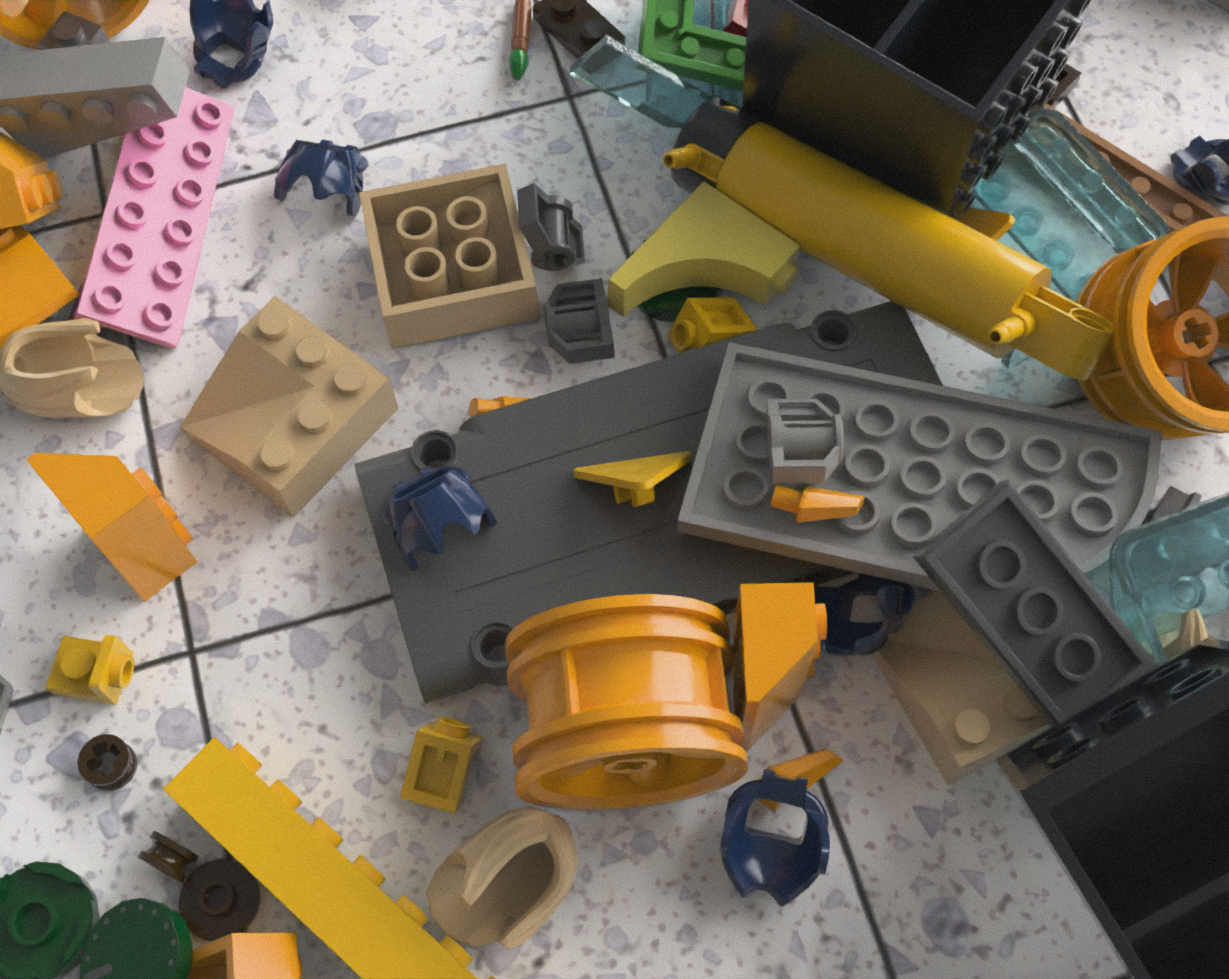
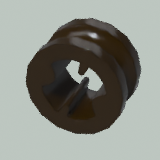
M102 734L90 739L79 752L77 760L78 770L82 777L102 791H114L123 788L132 780L138 764L136 753L124 740L113 734ZM107 751H110L117 757L112 761L114 771L110 774H105L100 769H97L103 764L101 755Z
M153 831L150 836L152 839L151 848L147 851L141 850L137 858L171 878L184 883L187 878L184 873L185 867L189 863H196L199 856L172 839Z

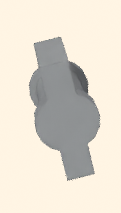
M767 399L768 460L771 466L772 484L825 483L842 461L843 425L841 417L838 414H833L818 399Z

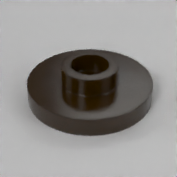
M229 859L212 860L196 868L184 882L179 895V912L186 921L188 929L195 935L209 941H215L231 933H242L253 922L260 905V889L256 878L242 864Z

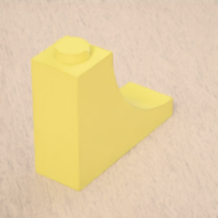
M703 181L608 279V307L622 317H625L639 304L656 295L687 287H717L745 295L765 306L777 292L785 294L796 281L800 272L796 265L801 245Z

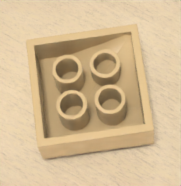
M506 163L359 192L382 317L392 349L540 319L536 285L524 236L519 228V216Z
M274 296L239 330L181 424L180 429L185 435L294 518L399 407L389 377Z
M936 590L913 604L911 611L906 614L903 628L896 633L888 634L883 648L872 654L947 785L996 762V758L1051 727L941 591Z

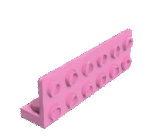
M185 87L176 118L119 135L123 142L88 271L77 291L80 296L74 299L68 320L87 318L99 322L100 330L103 327H107L171 349L176 348L181 337L234 113V108L231 105Z

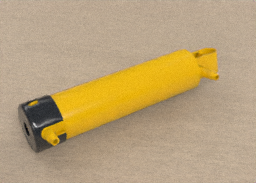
M715 97L703 102L689 116L681 128L673 150L665 153L663 156V163L667 168H671V177L679 188L692 194L705 181L801 245V252L996 359L1003 358L1015 348L1068 377L1086 381L1091 380L1113 337V323L1108 319L1049 289L1052 278L1051 268L771 126L769 121L728 100Z

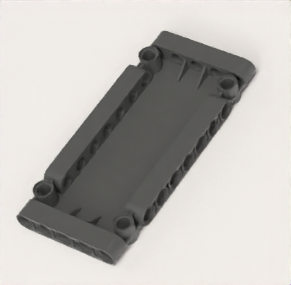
M888 301L849 314L838 310H827L818 314L813 319L811 325L796 329L791 323L776 324L476 415L465 421L459 427V432L454 434L440 430L427 431L419 435L411 447L355 463L354 466L425 704L472 689L474 686L486 682L497 686L508 685L507 669L509 663L507 659L500 662L489 661L485 658L486 653L496 645H505L506 637L517 625L534 615L555 607L600 597L659 594L700 600L719 608L725 615L736 612L740 584L814 583V585L818 586L858 573L677 532V521L729 342L943 386L906 309L892 301ZM831 340L840 345H828L823 341ZM689 451L692 456L691 462L654 485V502L638 507H633L632 500L618 504L615 499L613 486L574 478L573 469L578 467ZM435 459H448L449 461L445 465L431 468L432 471L444 466L458 467L465 470L471 476L470 484L483 497L496 518L497 524L490 528L482 516L478 533L472 534L465 527L455 522L447 523L442 534L443 553L436 555L424 550L413 551L419 569L412 572L397 546L392 527L385 524L381 517L382 508L388 497L395 493L392 485L400 481L404 483L419 475V470L427 467Z

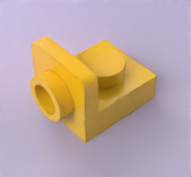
M735 297L687 298L668 333V337L680 354L758 329Z
M105 635L102 642L63 636L45 688L53 695L117 705L121 690L129 685L133 676V652L118 636Z
M438 717L436 722H429L418 729L400 798L455 814L461 808L473 756L481 748L483 736L469 732L471 726L468 723L448 717Z

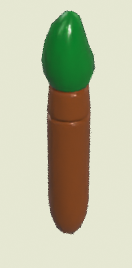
M515 0L511 54L509 55L508 62L514 80L518 81L522 78L529 65L527 53L532 11L531 0Z

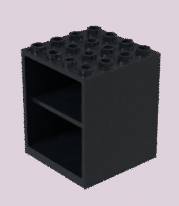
M749 0L742 108L769 121L771 126L951 218L954 215L961 219L977 195V191L974 188L981 178L988 182L993 177L1005 157V154L1001 152L1007 143L1011 142L1014 145L1018 143L1032 120L1028 115L1035 105L1042 109L1054 93L1059 83L1055 78L1063 69L1071 53L1066 49L1080 31L1084 21L1079 17L1084 13L1091 0Z
M1206 638L1071 715L1062 723L1050 727L995 759L1130 979H1229V641Z

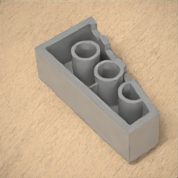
M166 37L0 54V126L16 142L46 159L176 118L190 69Z

